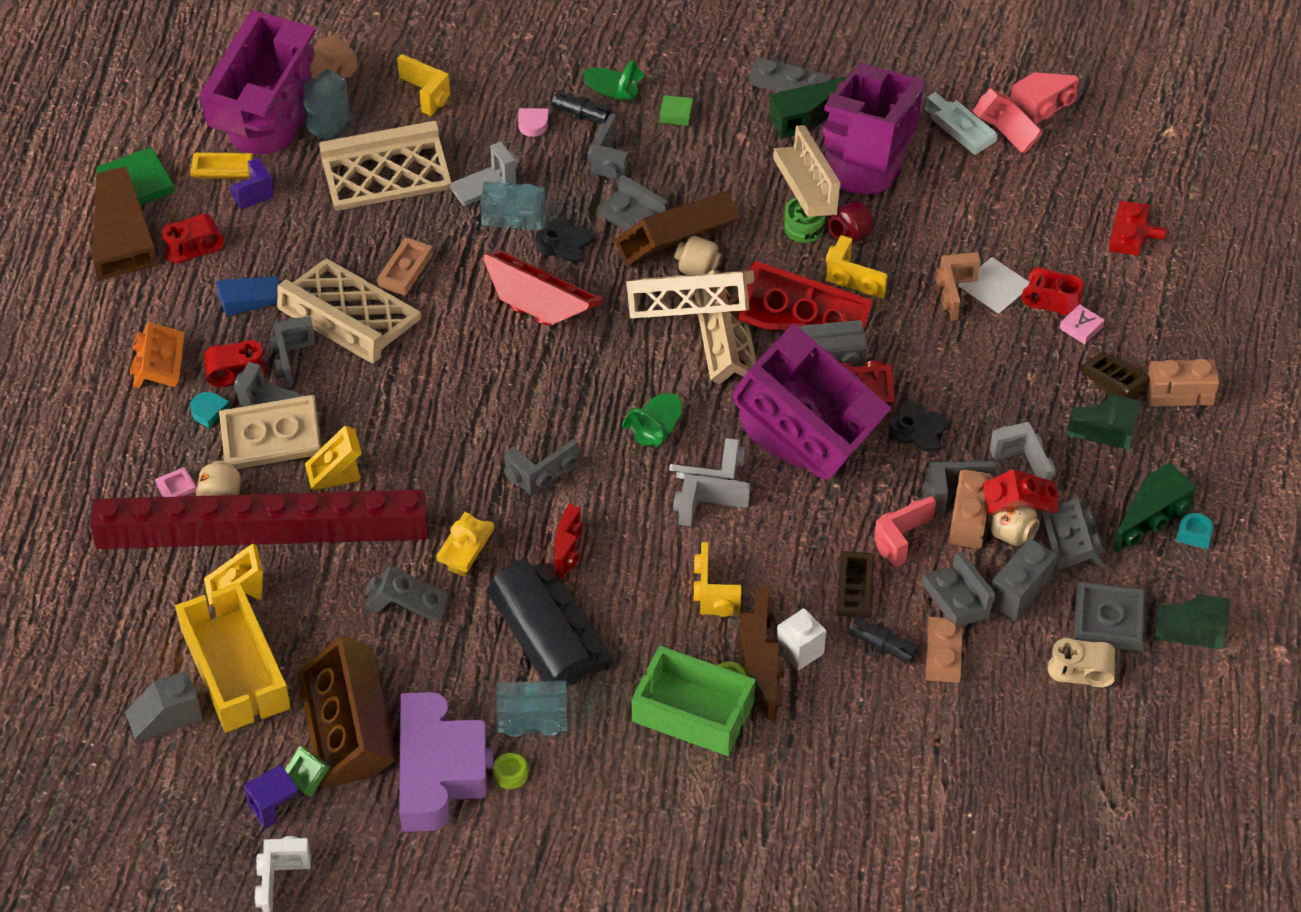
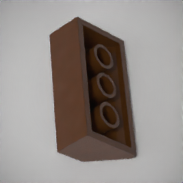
M341 635L298 671L313 753L330 766V769L319 784L321 787H330L374 778L397 760L373 647Z

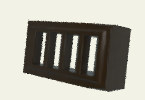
M1104 351L1080 366V371L1123 407H1126L1147 392L1150 379L1145 374ZM1100 363L1104 364V366H1102L1099 369L1095 368ZM1110 369L1112 372L1107 375L1105 372Z
M841 550L836 615L857 617L859 615L862 618H870L874 569L873 553ZM847 568L863 569L865 574L846 571ZM846 579L863 580L865 583L864 585L846 583ZM845 590L864 592V596L845 594ZM844 601L863 603V608L844 607Z

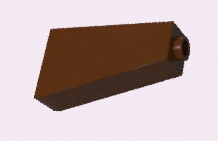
M126 166L110 169L96 175L92 260L98 281L157 266L154 245Z
M725 191L642 218L614 239L625 266L629 267L675 249L681 241L686 243L691 236L703 238L726 229L741 217L729 191Z

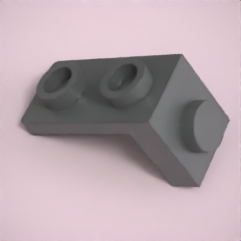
M610 113L606 123H601L596 142H592L589 146L587 159L591 160V173L618 180L622 175L626 177L628 175V152L610 148L617 134V115Z
M310 316L273 323L275 336H269L272 354H279L280 359L275 360L278 378L284 377L287 388H292L293 383L286 351L315 346Z
M248 362L244 371L237 375L234 384L241 407L306 396L267 383L261 366Z
M572 439L536 465L513 446L504 453V473L511 483L518 484L531 496L538 490L548 487L554 479L564 472H569L575 468L580 460L579 443Z
M944 461L931 463L929 481L924 483L925 498L933 496L936 500L935 514L945 513L948 496L947 487H958L960 470L989 473L995 478L997 471L996 462Z
M390 565L378 577H372L365 590L368 598L364 609L377 614L390 601H393L438 623L442 619L448 595Z

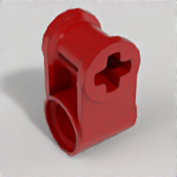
M199 214L193 218L170 223L162 230L163 240L167 244L164 251L165 257L172 263H183L192 258L214 253L224 244V237L209 214Z
M1037 267L1030 271L1028 276L1029 285L1023 289L1021 294L1022 301L1029 307L1069 315L1079 304L1082 305L1084 283L1078 276L1059 273L1042 267Z
M246 340L208 348L204 353L207 382L214 387H226L235 384L237 375L244 371L248 362L260 365L265 377L268 368L266 362L262 360L263 348L258 341ZM248 349L251 350L252 357H249Z

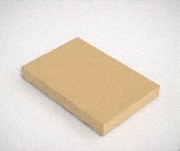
M314 395L219 411L224 461L232 464L236 469L311 457L322 448Z

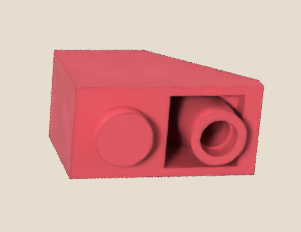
M1033 72L1012 85L1011 100L1037 124L1043 119L1050 118L1056 111L1071 105L1076 100L1079 78L1075 75Z

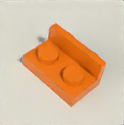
M148 322L143 333H137L133 344V350L137 351V356L134 357L130 368V374L134 375L133 387L140 388L144 379L176 387L180 378L184 332Z

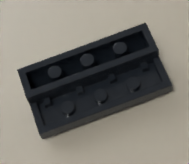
M527 558L521 559L506 566L492 579L487 588V593L548 689L577 684L581 674L610 669L614 659L551 563L531 566Z

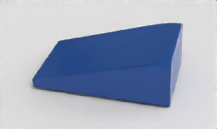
M277 276L226 279L217 281L216 287L225 315L229 317L278 303V285L280 283Z

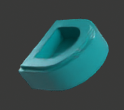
M203 392L192 399L190 408L193 418L205 427L210 428L220 419L219 411L230 409L229 401L215 393Z
M1200 513L1185 515L1180 522L1176 542L1209 549L1213 533L1212 521Z

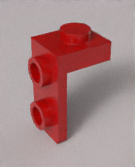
M1012 469L983 483L988 514L995 515L1020 505H1026L1052 514L1059 511L1058 491L1053 481Z

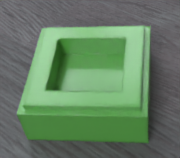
M664 95L660 112V123L689 126L693 98Z
M300 746L285 770L298 790L307 796H312L330 769V766L308 748Z

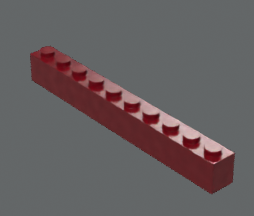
M425 489L93 499L90 527L96 549L251 545L252 543L260 545L427 540L428 513Z

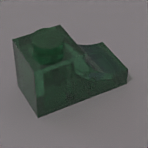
M1110 394L1109 398L1099 405L1090 407L1072 406L1066 435L1129 450L1141 401Z
M1196 594L1193 600L1177 605L1158 604L1154 639L1222 650L1229 627L1231 599Z

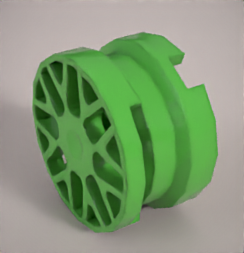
M797 198L790 200L786 204L784 230L790 239L800 243H811L819 240L824 235L827 215L807 217Z

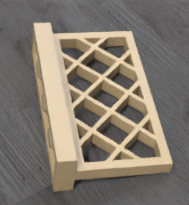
M436 121L319 142L321 162L325 170L334 211L451 189V179L440 143ZM435 148L436 151L431 160L418 155L421 150ZM400 154L408 157L402 166L389 160L392 156ZM368 160L378 162L372 172L360 166L361 163ZM413 160L426 166L420 175L407 170ZM344 165L349 170L341 177L333 173L331 167ZM384 166L396 171L390 181L378 175ZM433 170L442 175L443 181L430 182L425 177ZM355 171L367 177L361 186L349 181ZM402 175L414 181L410 187L406 188L396 185V182ZM372 181L385 186L380 193L373 194L366 190ZM343 186L356 192L352 198L339 200L337 194Z
M327 258L293 283L286 279L278 285L277 309L293 318L310 316L313 330L372 364L381 358V350L421 320V312ZM328 271L337 276V278H319V276ZM321 287H338L339 292H321ZM343 287H356L360 291L343 292ZM302 288H316L317 293H309ZM366 300H379L384 305H367ZM340 301V306H332L327 302ZM344 301H362V306H345ZM386 314V319L369 320L368 315ZM390 314H403L407 317L405 319H391ZM349 315H364V320H356ZM374 329H388V332L382 336V334Z

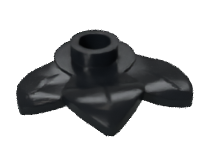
M556 218L549 221L547 227L539 230L535 237L537 249L541 253L549 256L558 255L567 261H583L584 255L580 248L589 245L594 240V236L587 229L573 226L572 221L568 218Z
M908 402L902 405L899 413L891 418L889 423L890 435L894 440L903 444L913 442L919 448L925 450H939L942 446L937 435L948 428L949 422L940 413L934 411L926 412L924 405L920 402Z

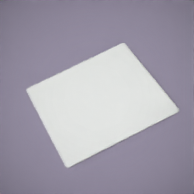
M991 257L980 266L978 281L960 283L958 286L995 312L1000 313L1022 294L1023 289L1029 285V281Z

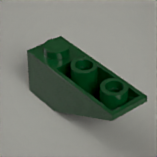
M848 76L770 94L769 116L780 138L795 136L796 126L805 125L810 132L827 119L829 112L824 111L830 94L832 92L835 93L841 81L844 82Z
M1167 463L1144 478L1118 529L1114 547L1117 553L1127 546H1135L1145 535L1152 531L1157 532L1161 530L1168 521L1176 516L1182 517L1192 509L1196 486L1172 463Z

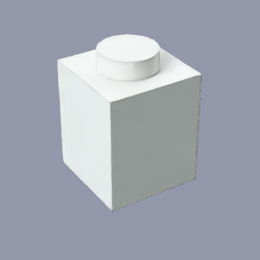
M805 609L800 610L778 625L777 643H779V652L797 671L824 654L826 630Z

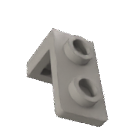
M501 141L490 145L491 167L450 184L452 192L463 206L516 185L517 158L513 151H508Z
M1029 422L1013 426H1003L993 430L990 452L994 460L1025 453L1035 475L1050 481L1052 480V476H1055L1054 463L1050 457H1046L1043 451L1042 439L1038 433H1034Z
M725 438L721 470L670 464L669 471H677L676 478L681 479L685 478V474L708 475L711 478L728 480V478L736 479L737 466L743 467L745 447H740L741 440Z
M685 474L682 492L676 491L673 511H679L678 525L692 526L697 501L747 508L750 500V484L738 480Z

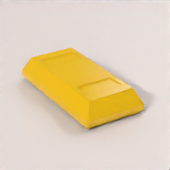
M193 153L190 176L195 179H248L250 177L248 161L253 159V153Z

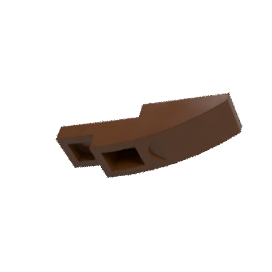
M755 586L754 613H740V659L746 675L756 679L755 701L767 719L775 720L776 706H783L784 686L777 685V677L784 678L785 657H779V643H772L773 628H767V620L774 621L775 601L768 600L769 587Z

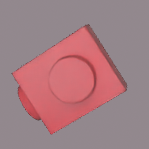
M992 88L981 96L978 104L972 110L978 118L993 124L1024 154L1027 153L1043 133L1008 96Z
M933 496L923 500H915L907 507L896 512H888L876 520L874 540L878 551L882 557L889 559L894 568L905 564L907 560L909 543L902 534L934 519L936 500Z

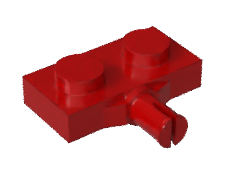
M1120 201L1109 242V252L1139 256L1141 246L1147 238L1165 240L1167 227L1149 226V204Z

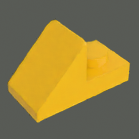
M345 425L305 463L311 489L320 490L360 480L356 459L362 452L354 428Z
M252 543L204 578L209 605L214 607L211 592L239 582L246 594L258 600L262 599L263 570L256 545Z

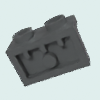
M622 175L618 179V191L599 207V215L626 231L642 218L669 210V202L661 195L655 194L643 187L639 182Z
M1079 497L1059 504V511L1054 514L1042 511L1052 551L1057 554L1056 565L1060 570L1092 558L1097 567L1104 564L1101 552L1105 551V547L1099 533L1094 532L1093 526L1097 525V519L1090 506L1085 508Z
M963 552L955 554L952 567L923 574L921 584L948 620L952 621L955 626L989 619L995 600L994 590Z

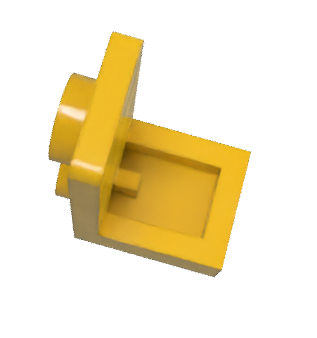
M401 54L397 58L399 77L422 88L420 90L421 112L432 116L439 107L444 106L447 98L450 96L449 74Z
M841 235L835 246L831 245L827 252L826 281L863 292L867 295L884 298L888 275L849 262L851 260L852 238Z
M702 542L701 554H695L694 574H701V581H694V601H700V615L740 616L741 585L707 584L708 542Z

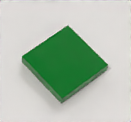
M152 147L96 167L97 173L126 166L139 205L175 192L172 181Z

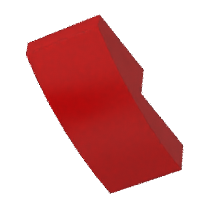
M570 503L561 517L555 537V570L561 580L569 569L573 570L579 561L580 552L577 551V540L580 538L584 528V524L581 522V508Z

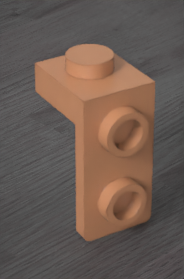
M978 252L944 255L941 257L940 269H936L937 287H942L943 289L942 306L944 310L949 311L951 321L958 320L960 298L956 284L978 281L980 269Z

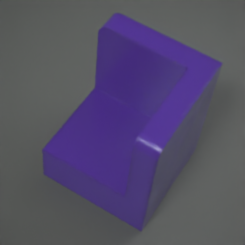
M259 157L248 161L250 179L229 187L231 195L241 210L274 197L271 176Z
M282 765L244 784L247 802L264 828L278 822L275 806L298 794L297 786Z

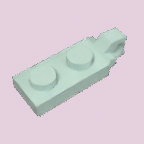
M936 92L927 97L925 110L931 115L933 121L974 155L996 142V132L957 100L955 102H947Z

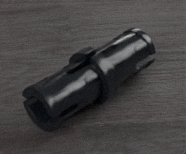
M558 90L557 94L553 97V108L571 113L579 120L584 118L601 124L606 123L610 113L612 114L611 108L590 102V99L584 96L579 98Z
M859 615L855 618L853 623L864 628L865 631L863 632L851 626L848 635L874 646V650L879 653L884 651L906 662L908 665L912 663L915 657L903 652L902 649L904 648L917 654L918 644L893 634L892 629L888 627L883 629Z

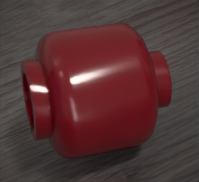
M851 201L838 206L837 215H829L828 229L837 241L842 235L852 238V243L870 235L873 229V217L870 210L863 203Z

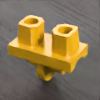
M466 512L463 513L459 521L454 522L450 530L451 534L437 554L438 562L446 564L449 571L461 576L467 574L494 531L493 522L478 520Z

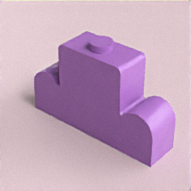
M433 692L401 693L400 821L402 832L438 830L449 821L450 799L486 797L487 769H493V748H486L485 723L483 720L449 721L447 701L442 695Z

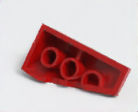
M758 261L750 265L749 270L754 272V283L747 284L749 310L738 311L737 321L764 330H787L793 323L799 327L861 320L864 330L873 300Z

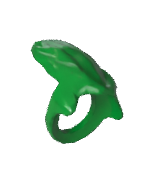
M630 60L623 73L597 67L588 68L582 72L584 75L583 79L590 88L618 101L633 100L638 93L637 82L644 78L645 75L637 67L636 60Z
M663 393L653 397L644 408L635 407L631 409L623 421L622 427L630 428L633 431L636 442L644 447L655 445L658 448L667 440V437L673 431L681 416V400L677 394Z

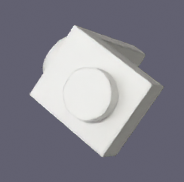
M287 836L282 839L264 840L263 854H257V875L262 876V885L255 887L256 908H262L263 912L273 911L274 870L310 869L311 854L308 838Z

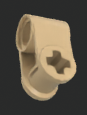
M1062 638L1054 644L1052 650L1053 657L1049 660L1047 667L1049 675L1054 680L1062 683L1085 684L1093 687H1107L1115 681V648L1109 643ZM1068 647L1067 654H1063L1065 648ZM1064 666H1067L1066 673L1063 674Z

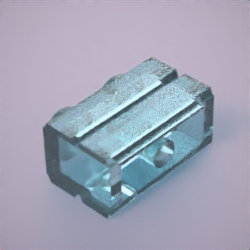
M324 69L316 75V79L313 78L304 85L305 100L303 101L304 107L307 110L308 121L306 126L313 135L319 136L326 141L332 140L339 135V131L343 132L352 125L346 79L330 69Z
M500 181L484 182L480 202L482 225L541 230L546 209L545 186L508 184Z
M566 681L497 683L496 714L498 733H505L515 737L521 736L525 732H540L543 735L552 736L560 731H567Z

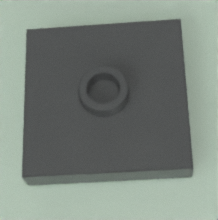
M1078 582L1073 640L1105 642L1117 649L1142 651L1146 590Z

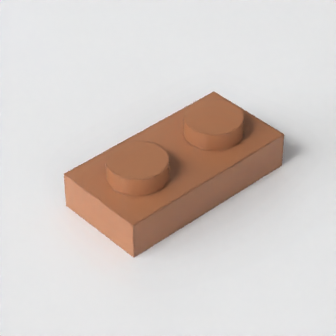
M405 237L377 278L378 287L406 296L433 256V246Z
M928 617L925 680L960 683L962 625L955 626L948 618Z

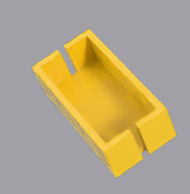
M240 582L211 592L216 615L214 619H210L205 595L175 605L180 629L225 733L255 722L254 716L258 714L261 719L291 709L286 683Z

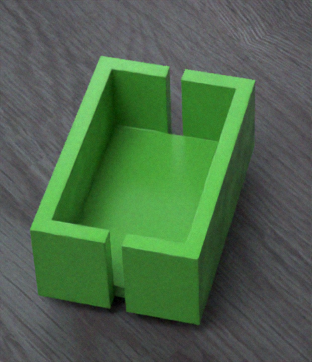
M659 645L647 668V675L643 676L632 697V722L729 756L739 736L740 726L744 725L754 704L756 679Z

